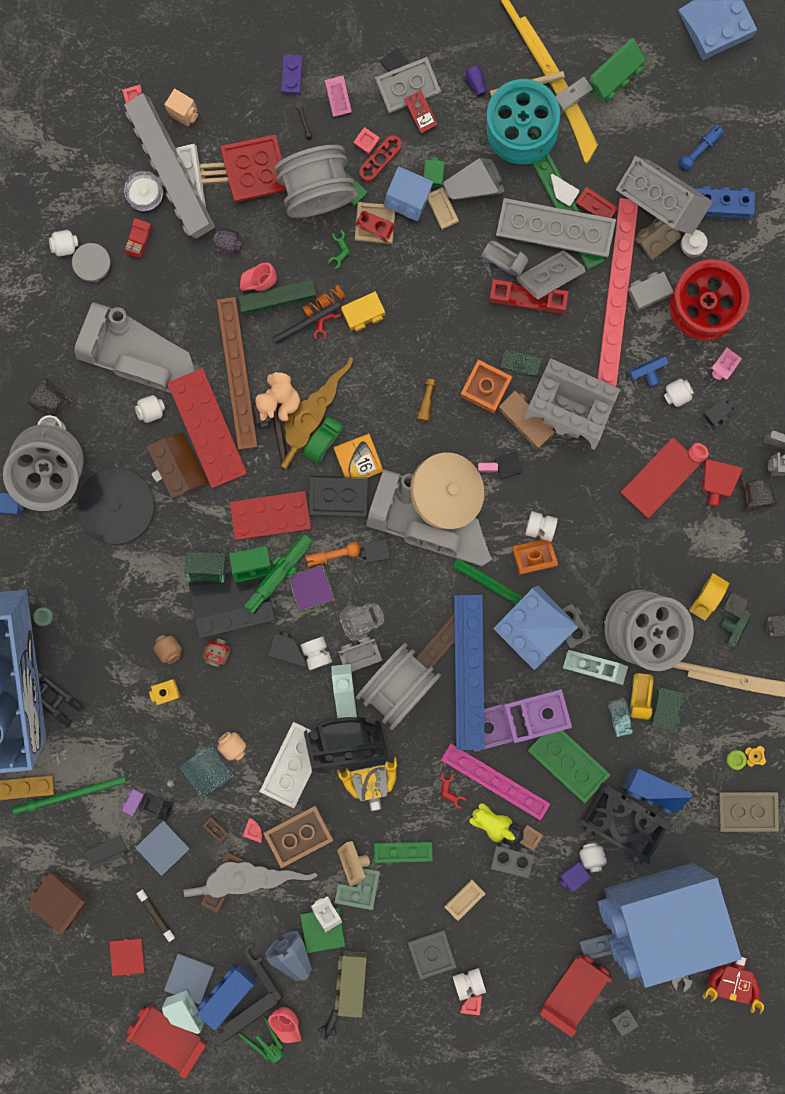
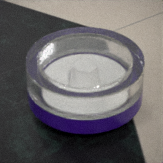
M136 172L126 180L124 185L125 198L129 205L137 211H152L162 202L164 195L163 187L159 179L150 172Z

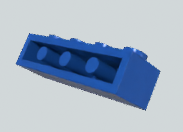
M703 186L700 189L693 188L713 201L704 216L751 219L754 215L755 192L750 191V189L741 188L738 191H734L728 187H722L719 190L712 189L709 186Z

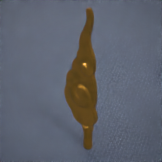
M352 357L348 359L347 364L328 379L327 383L319 391L311 394L308 400L300 402L298 409L288 415L289 419L285 421L286 441L290 445V449L280 465L283 469L287 470L295 455L305 448L311 435L321 424L327 407L331 405L336 396L339 380L352 367Z

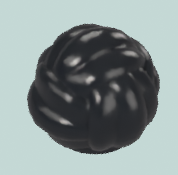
M510 824L508 830L513 833L515 840H508L505 837L504 840L509 845H516L523 840L524 832L520 825Z

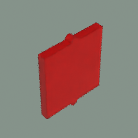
M124 938V940L110 941L112 976H130L131 974L145 973L142 938Z

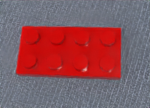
M306 491L230 502L235 540L311 529Z

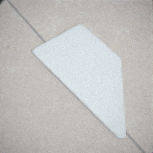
M551 174L556 198L571 206L579 190Z

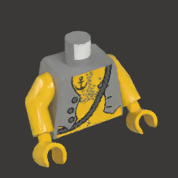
M394 757L393 763L386 761L385 764L372 768L367 767L352 771L346 768L344 773H341L339 770L337 772L339 778L342 779L345 789L354 798L360 799V801L368 800L370 811L382 809L380 797L387 796V793L392 791L396 781L397 759Z

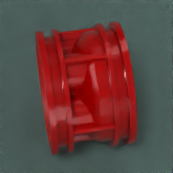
M703 260L690 266L680 277L673 288L674 293L670 296L669 310L674 324L685 335L696 340H715L726 335L744 316L749 304V288L744 276L733 265L721 260ZM714 278L719 281L720 288L717 291L709 290L707 286L709 279ZM688 285H695L698 288L699 293L696 297H691L687 293ZM722 297H729L733 302V306L728 309L721 307L720 299ZM705 299H708V302H711L709 306H707V303L704 302ZM686 308H696L698 316L692 318L687 313ZM710 314L716 315L719 318V324L710 325L707 322V316Z

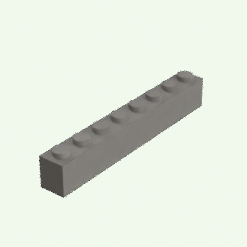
M142 93L124 104L127 110L125 114L129 121L133 122L135 126L133 130L137 137L141 138L143 150L146 154L150 155L152 159L150 164L154 170L158 171L160 175L158 179L161 185L166 187L168 191L166 195L169 201L174 203L176 207L174 211L177 217L182 219L185 233L197 239L215 228L150 97Z

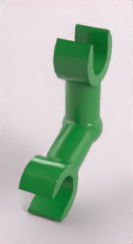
M341 230L342 237L340 239H337L334 233L332 235L334 241L339 244L342 250L336 257H331L328 261L329 265L333 261L338 262L335 270L341 267V262L351 252L345 241L343 230Z

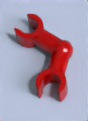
M331 313L316 321L314 339H317L318 333H323L325 341L324 321L330 318L338 319L342 314L334 315Z
M442 772L441 797L453 802L457 808L462 809V807L457 805V800L463 799L467 801L466 798L449 792L453 773L451 772L449 780H445L443 778L444 772Z

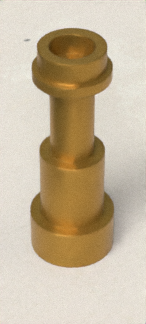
M426 379L424 382L426 390L424 399H421L420 409L416 413L415 419L417 421L426 423L431 421L432 414L430 412L433 402L431 398L433 389L437 387L436 380Z

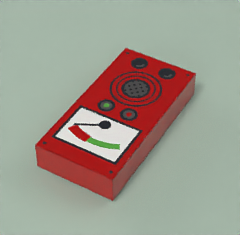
M421 90L404 98L420 133L438 125Z

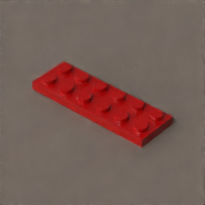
M203 368L167 382L211 488L246 475V469Z

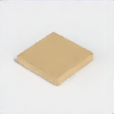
M358 202L356 222L361 212L367 211L394 224L395 211L384 207V204ZM356 226L355 241L386 243ZM393 232L387 244L393 243Z

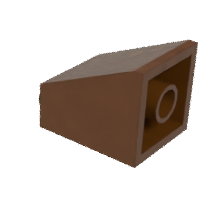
M53 871L50 874L46 873L39 882L42 885L38 890L34 889L28 897L30 902L27 906L62 935L69 930L91 898Z

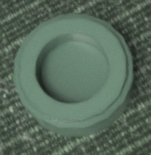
M41 607L35 611L33 619L39 626H48L53 621V613L50 609Z

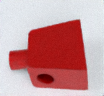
M709 459L704 461L702 492L710 494L708 505L719 507L721 497L729 498L741 474V467Z

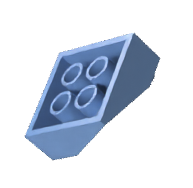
M693 0L678 10L702 61L752 38L757 31L743 0Z
M536 586L493 629L535 670L579 626L539 586Z

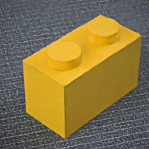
M376 291L341 307V311L351 331H360L366 327L365 324L373 322V324L383 320V316H385L384 308Z

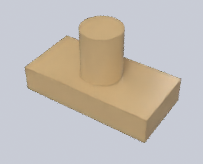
M353 841L346 842L337 850L350 886L357 885L365 878L362 867H368L370 864L367 855H357Z

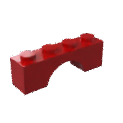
M493 279L489 303L564 314L569 291L555 289L540 299H536L524 287L515 285L512 282Z

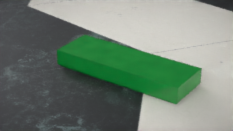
M432 841L374 843L375 863L433 861Z

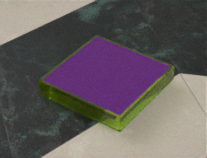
M323 564L294 573L291 578L287 577L298 612L335 601Z

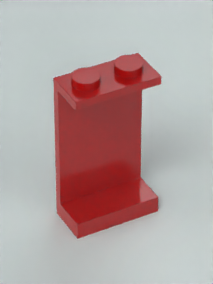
M579 953L539 1009V1014L573 1037L580 1020L606 983L612 981L611 972L602 965L598 967L594 964V959L587 954L583 956Z
M150 1004L146 1009L142 1007L137 1015V1018H139L137 1024H132L126 1032L128 1035L126 1042L129 1043L132 1040L180 1071L179 1076L185 1079L208 1042L191 1031L172 1025L161 1011Z

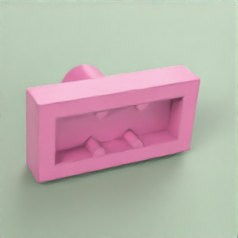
M339 76L325 80L333 117L350 113L351 107L344 77Z
M726 348L712 366L714 370L712 372L713 377L717 380L722 378L727 380L742 358L729 348Z

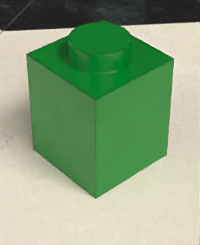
M434 157L430 158V160L426 159L424 178L433 181V188H442L445 161Z

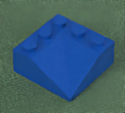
M633 766L622 786L627 789L626 794L639 800L644 797L643 802L654 806V803L662 806L660 810L669 814L672 811L678 813L693 795Z

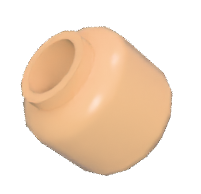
M226 732L219 738L218 750L227 760L235 759L238 761L245 755L246 743L236 732Z

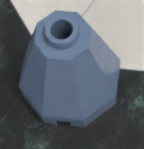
M297 930L287 932L282 935L284 938L282 941L277 939L265 952L266 958L272 966L295 981H304L311 975L312 968L302 937Z

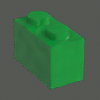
M267 546L229 554L235 583L267 577L272 571Z

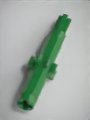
M302 534L282 558L277 556L272 562L273 570L263 580L255 594L244 606L249 613L253 614L286 576L288 578L293 576L296 572L294 566L313 544L308 536Z

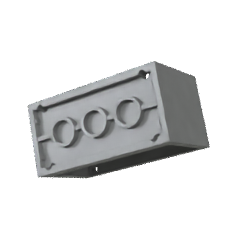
M635 156L616 188L618 192L673 229L693 235L713 203L712 200L662 167Z

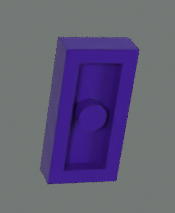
M302 55L283 56L282 94L301 95Z

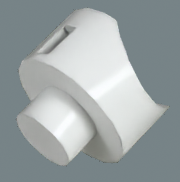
M695 230L693 235L685 233L681 240V249L690 258L699 257L707 247V238L699 230Z

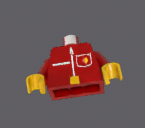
M741 956L742 959L734 961L733 965L724 964L718 967L709 976L707 991L703 994L704 999L709 994L712 997L711 1002L717 996L749 1005L752 1002L751 1013L755 1012V1007L760 1009V1014L763 1012L764 1005L761 1003V991L757 978L753 975L752 971L744 969L746 957Z

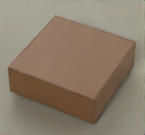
M526 825L523 829L524 838L520 844L534 851L543 834Z

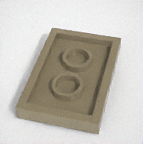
M719 792V831H779L778 792Z

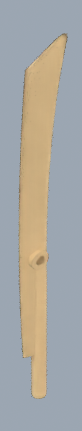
M679 662L672 667L688 671V677L785 697L784 681L759 678L685 662Z

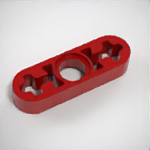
M394 135L387 137L361 166L359 173L360 178L364 182L374 181L400 152L401 140L399 137ZM389 142H391V143L397 142V143H396L397 148L392 147V148L389 150V154H391V156H389L388 153L386 152V151L389 149V147H390ZM379 154L386 157V161L382 164L375 161V157ZM372 162L375 166L371 171L372 176L367 175L365 177L364 170L369 171L372 168V164H370Z

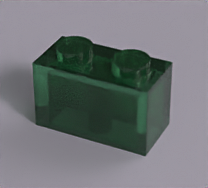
M198 550L186 553V581L225 582V553L218 551L204 553Z
M658 688L650 725L675 731L681 722V716L678 715L680 708L683 709L685 697H682L683 693Z

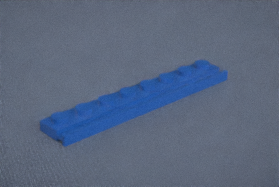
M454 595L456 750H485L482 595Z

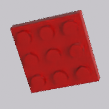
M276 135L220 146L234 202L286 191L285 185L278 183V175L274 171L275 165L282 160Z

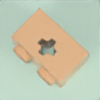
M174 88L164 105L170 117L188 127L198 117L196 104L193 99Z

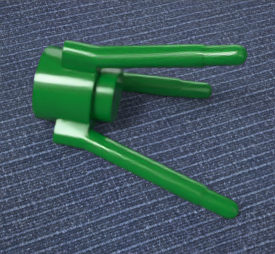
M264 1017L275 1045L273 1043L267 1045L256 1035L255 1038L263 1046V1051L242 1033L239 1032L238 1036L260 1053L266 1061L269 1060L274 1064L284 1055L281 1051L283 1046L270 1027L268 1017Z

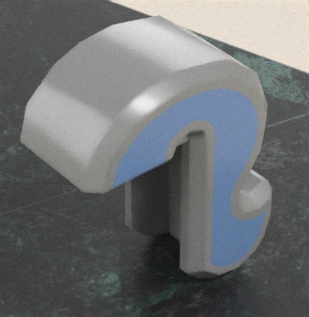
M489 241L482 253L483 259L487 262L495 264L501 270L513 276L521 275L528 263V258L522 252H519L517 255L496 241Z

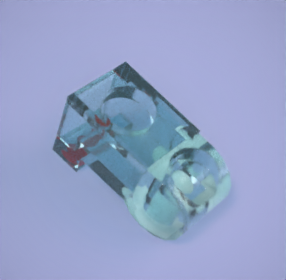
M620 698L607 701L616 736L632 734L626 700Z

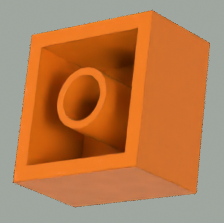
M478 360L460 397L494 414L511 382L512 376Z

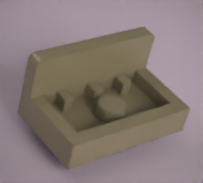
M656 218L653 224L642 229L634 240L642 246L648 258L653 260L679 240L681 235L678 230L673 229Z

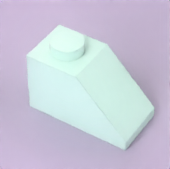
M186 990L166 998L162 1011L170 1023L196 1034L200 1033L205 1022L197 1016L199 1011L188 991Z

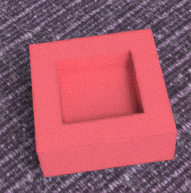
M364 127L353 144L369 155L380 138Z

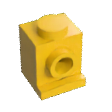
M175 679L151 686L152 691H149L152 702H156L157 705L181 698ZM162 689H165L167 692L164 697L160 695Z

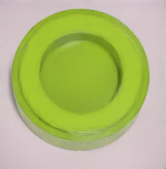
M733 750L727 755L726 762L730 768L740 770L746 765L747 758L743 752Z

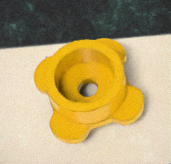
M762 746L754 749L749 747L745 750L748 757V766L752 767L754 764L764 765L766 763Z

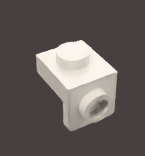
M329 897L321 898L311 906L315 917L325 932L342 923Z

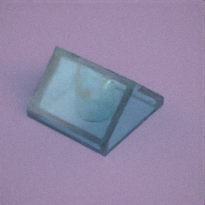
M211 745L179 767L201 799L233 777Z

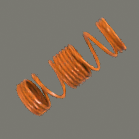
M338 285L334 286L336 292L330 289L332 299L325 293L316 298L319 310L311 302H309V307L307 305L303 306L302 308L308 317L313 315L310 304L317 311H320L317 300L323 309L331 305L327 297L334 303L331 290L340 299L345 298Z

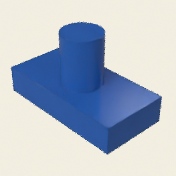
M661 355L627 372L632 379L645 375L649 386H653L660 382L655 370L669 363L666 356Z

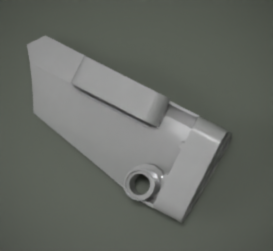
M95 302L91 304L75 345L77 360L111 370L122 378L171 393L167 382L195 371L189 352L126 315L122 308L116 307L111 309ZM116 317L123 318L121 321L114 320Z
M383 469L369 511L366 527L402 537L405 542L479 566H484L492 561L478 519L475 518L469 524L452 530L433 527L420 517L413 505L411 487L406 486V484L411 485L413 474L401 476L398 473Z

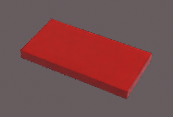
M672 438L620 493L649 519L701 463L693 461L688 451L677 440Z

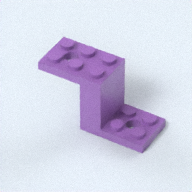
M562 689L484 709V724L490 722L494 726L493 732L489 734L484 732L485 749L509 742L517 743L572 728ZM545 708L552 709V718L544 719L542 711Z

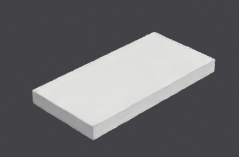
M293 722L259 791L292 808H295L312 773L304 738V731L307 730L309 733L312 730Z

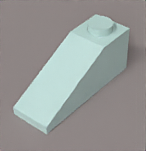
M568 650L563 668L623 685L628 666Z
M351 664L332 666L337 717H357Z

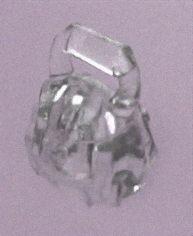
M368 603L361 607L354 605L346 606L340 612L342 627L347 637L352 641L363 640L371 630L381 627L385 621L380 606L375 603ZM371 607L378 623H373L372 616L368 611Z

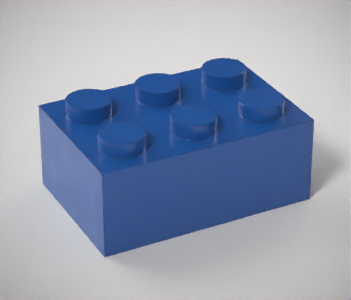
M240 964L236 968L232 966L223 977L225 981L223 983L219 981L210 992L212 996L210 998L206 996L198 1006L200 1011L197 1016L214 1031L256 981V978Z

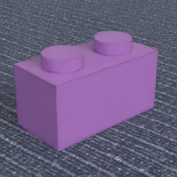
M135 788L130 790L127 795V801H124L122 805V811L134 816L145 793Z

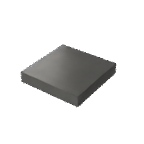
M445 930L408 941L420 980L457 968Z

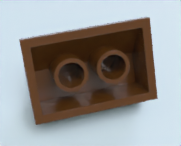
M183 432L163 438L147 446L172 499L176 500L208 484Z

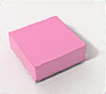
M497 463L478 464V472L498 471Z

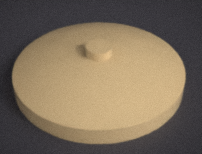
M455 453L433 455L424 460L413 474L410 488L413 505L420 517L433 527L445 530L457 529L469 524L480 512L484 501V484L477 468L463 456Z

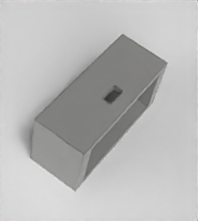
M585 77L555 96L559 104L560 114L585 98L592 91L593 88Z

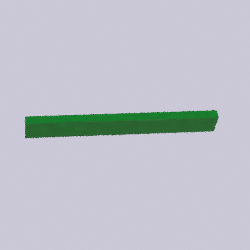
M536 128L527 133L530 139L536 140L540 138ZM548 153L541 160L533 162L532 165L554 207L579 212L574 201L571 206H568L556 198L551 174L560 179L562 177L550 154ZM578 252L587 270L605 262L601 256Z

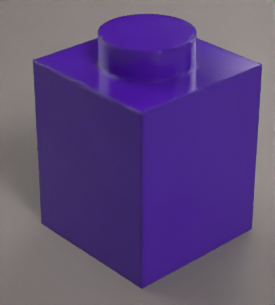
M576 861L559 874L562 878L560 883L566 890L570 888L572 892L591 878L579 861Z

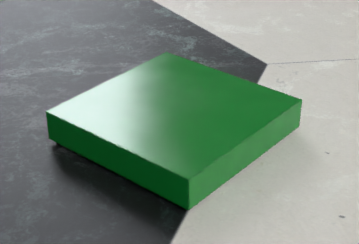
M339 907L334 908L340 917ZM313 912L300 914L307 953L345 947L342 923L325 932Z

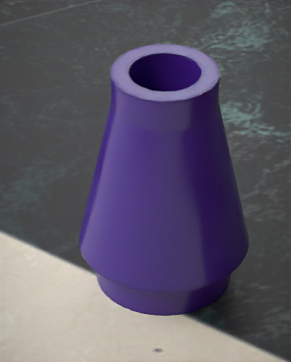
M479 65L465 71V77L477 95L487 91L483 70L480 69Z

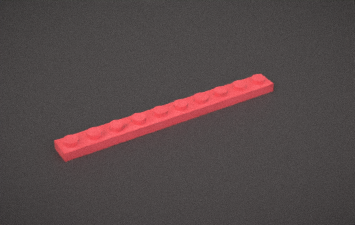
M622 198L619 199L597 378L614 387L617 385L638 204L630 199Z

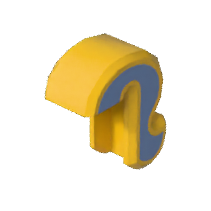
M640 673L633 675L630 698V716L632 718L648 720L652 715V708L650 707L653 688L652 675Z

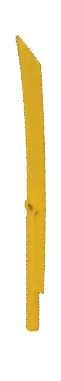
M501 0L545 76L560 72L525 16L520 18L509 0ZM564 79L550 82L556 96L568 88ZM576 103L567 109L565 114L577 139L584 162L588 163L598 143L579 105Z

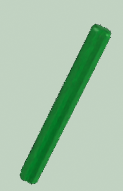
M456 559L453 568L517 605L523 598L520 594L464 561Z

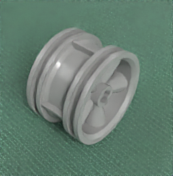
M324 145L313 147L290 155L275 165L274 171L278 175L277 181L280 185H285L288 194L284 199V204L287 207L289 217L303 218L323 214L340 208L357 197L358 194L354 188V180L347 178L344 171L348 161L342 146Z
M406 643L386 661L356 696L358 700L361 698L365 700L363 703L365 707L372 704L384 715L382 722L385 724L388 721L391 724L389 727L391 730L402 721L442 676L440 673L435 675L432 672L434 670L432 666L427 669L414 658L415 651L413 649L408 651L406 649L408 644Z

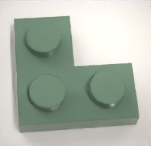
M363 868L365 878L358 883V886L338 883L335 903L373 910L380 871Z

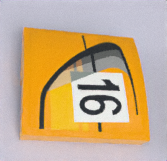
M369 433L334 446L345 477H370L383 472Z

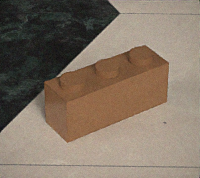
M514 391L498 407V410L538 450L554 435V428L543 424L541 417L524 419L529 407L528 399L523 393L520 392L518 394Z

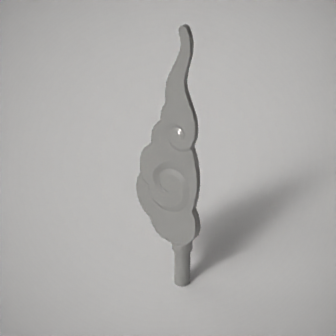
M225 862L208 877L205 886L184 889L183 891L184 897L211 895L212 897L219 898L227 894H245L259 888H274L291 879L311 880L317 877V873L305 875L290 870L277 871L274 869L268 870L263 866L255 867L249 862Z

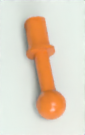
M351 542L346 548L326 553L322 549L321 552L305 556L308 567L322 563L327 564V560L346 555L357 557L361 553V547L358 543Z

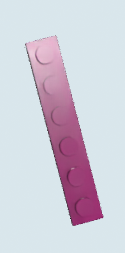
M453 744L449 745L441 759L540 821L550 806V803L463 750H456V746Z

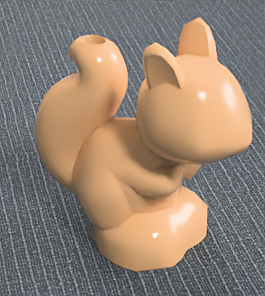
M276 372L268 375L267 378L271 389H268L266 393L258 394L255 400L262 421L267 418V415L270 418L274 417L277 403H282L278 410L279 419L288 421L289 417L287 414L294 413L300 404L299 394L292 387L290 376Z

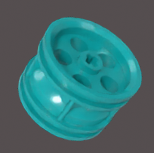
M530 79L513 80L497 89L491 97L487 108V138L491 148L500 158L513 164H531L541 160L552 150L557 140L560 121V108L555 95L542 83ZM516 101H529V104L520 106ZM508 109L512 112V115L507 119H502L498 115L499 112ZM537 109H542L548 116L544 119H539L535 116L534 112ZM521 117H525L526 121H521ZM515 128L519 133L518 137L514 140H510L505 136L507 130ZM531 128H536L541 136L533 140L528 137L527 133Z

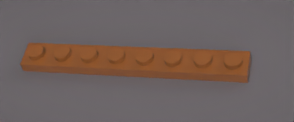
M236 297L218 299L217 305L238 450L257 448Z

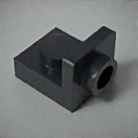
M145 793L139 811L156 819L168 820L172 813L174 802Z

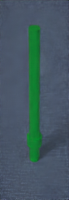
M125 776L37 801L33 799L27 801L26 804L12 807L14 815L26 811H37L40 807L123 785L127 781Z

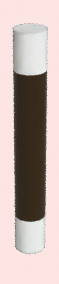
M143 889L136 893L168 942L175 938Z

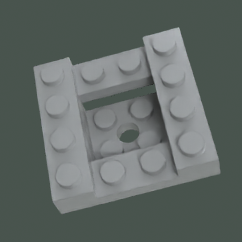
M550 358L524 419L527 420L531 417L544 418L543 424L556 430L555 433L562 436L568 434L577 439L579 435H582L590 442L591 449L595 450L620 389Z

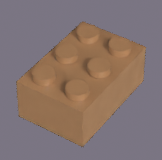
M317 805L263 833L281 868L334 840Z

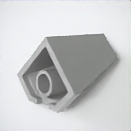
M479 158L443 182L446 195L455 200L495 195L504 192L503 186H499V182L502 181L501 175L490 159Z

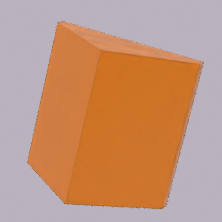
M538 540L512 546L519 575L558 566L552 544L549 541Z

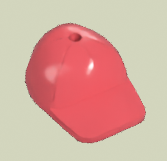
M266 262L247 270L241 276L240 289L242 291L252 289L265 291L269 289L277 280L275 269L270 263Z
M280 1007L271 1013L268 1018L269 1025L282 1042L292 1043L301 1041L298 1028L299 1021L291 1009Z

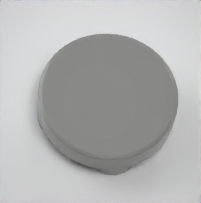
M87 243L75 251L72 257V266L75 273L81 279L89 282H98L109 272L111 259L108 252L102 246L95 243Z

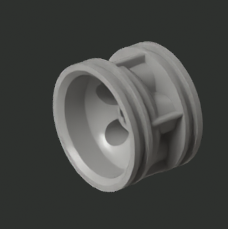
M42 424L27 428L13 442L4 465L3 480L8 493L20 505L36 511H49L63 506L72 498L76 491L84 463L82 449L75 437L60 427ZM39 448H45V449H49V450H48V451H42V450L39 449ZM31 455L33 461L24 463L21 461L20 456ZM57 456H62L67 463H60L57 460ZM38 473L41 481L32 483L29 481L28 475ZM53 473H58L62 477L63 482L54 483L50 476Z
M646 590L630 591L613 603L606 616L605 638L612 652L625 661L651 671H664L674 667L686 656L692 644L694 633L692 618L688 610L680 602L672 598ZM659 608L663 611L661 620L656 618V612ZM640 614H643L645 623L643 626L638 627L636 619ZM641 636L644 639L643 644L638 648H634L635 639Z

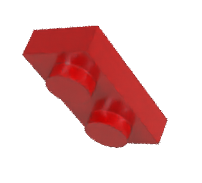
M587 187L575 203L591 215L612 218L618 208Z

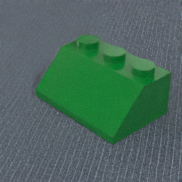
M633 38L590 76L589 84L593 88L591 92L602 104L606 100L611 101L616 96V91L620 87L622 89L630 83V78L634 74L638 76L644 70L643 66L646 60Z

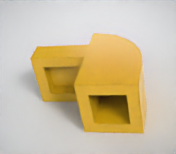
M712 573L689 611L706 621L722 600L729 583Z

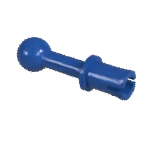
M716 124L705 137H701L704 141L689 156H683L680 159V168L684 171L691 170L696 158L708 146L712 148L713 144L725 132Z

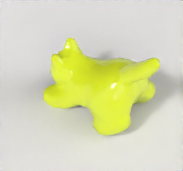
M483 803L479 804V809L473 811V818L469 820L470 824L485 830L492 841L500 843L504 837L508 840H515L513 833L508 830L510 824H512V820L508 816L494 814Z

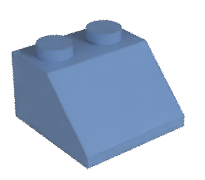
M398 166L383 206L418 221L427 204L433 181Z

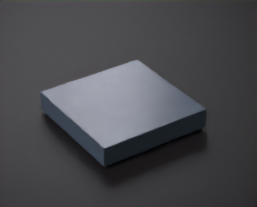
M162 821L135 847L161 876L190 849L165 821Z
M178 953L164 991L175 995L187 990L193 1002L200 1004L214 966Z

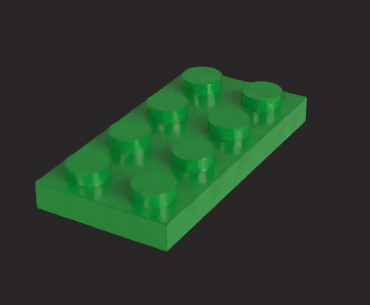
M563 730L540 736L527 750L583 803H586L599 789L602 782L604 783L610 776L599 763Z

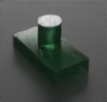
M504 349L500 368L537 377L542 357Z
M744 610L739 622L728 617L724 618L721 627L732 632L727 643L728 647L736 649L752 617V613Z

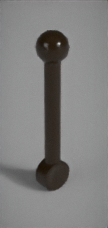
M297 102L296 109L299 110L304 125L305 137L311 139L312 133L309 132L302 110L303 103Z

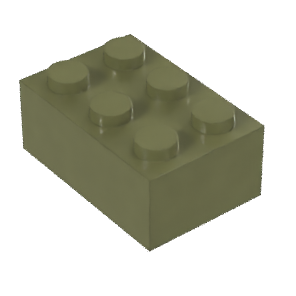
M344 951L343 956L339 955L338 970H341V975H338L336 990H340V995H336L335 1010H338V1016L362 1018L367 952Z

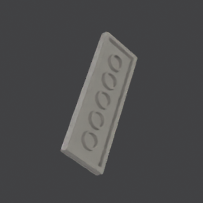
M504 198L496 236L608 258L616 219Z

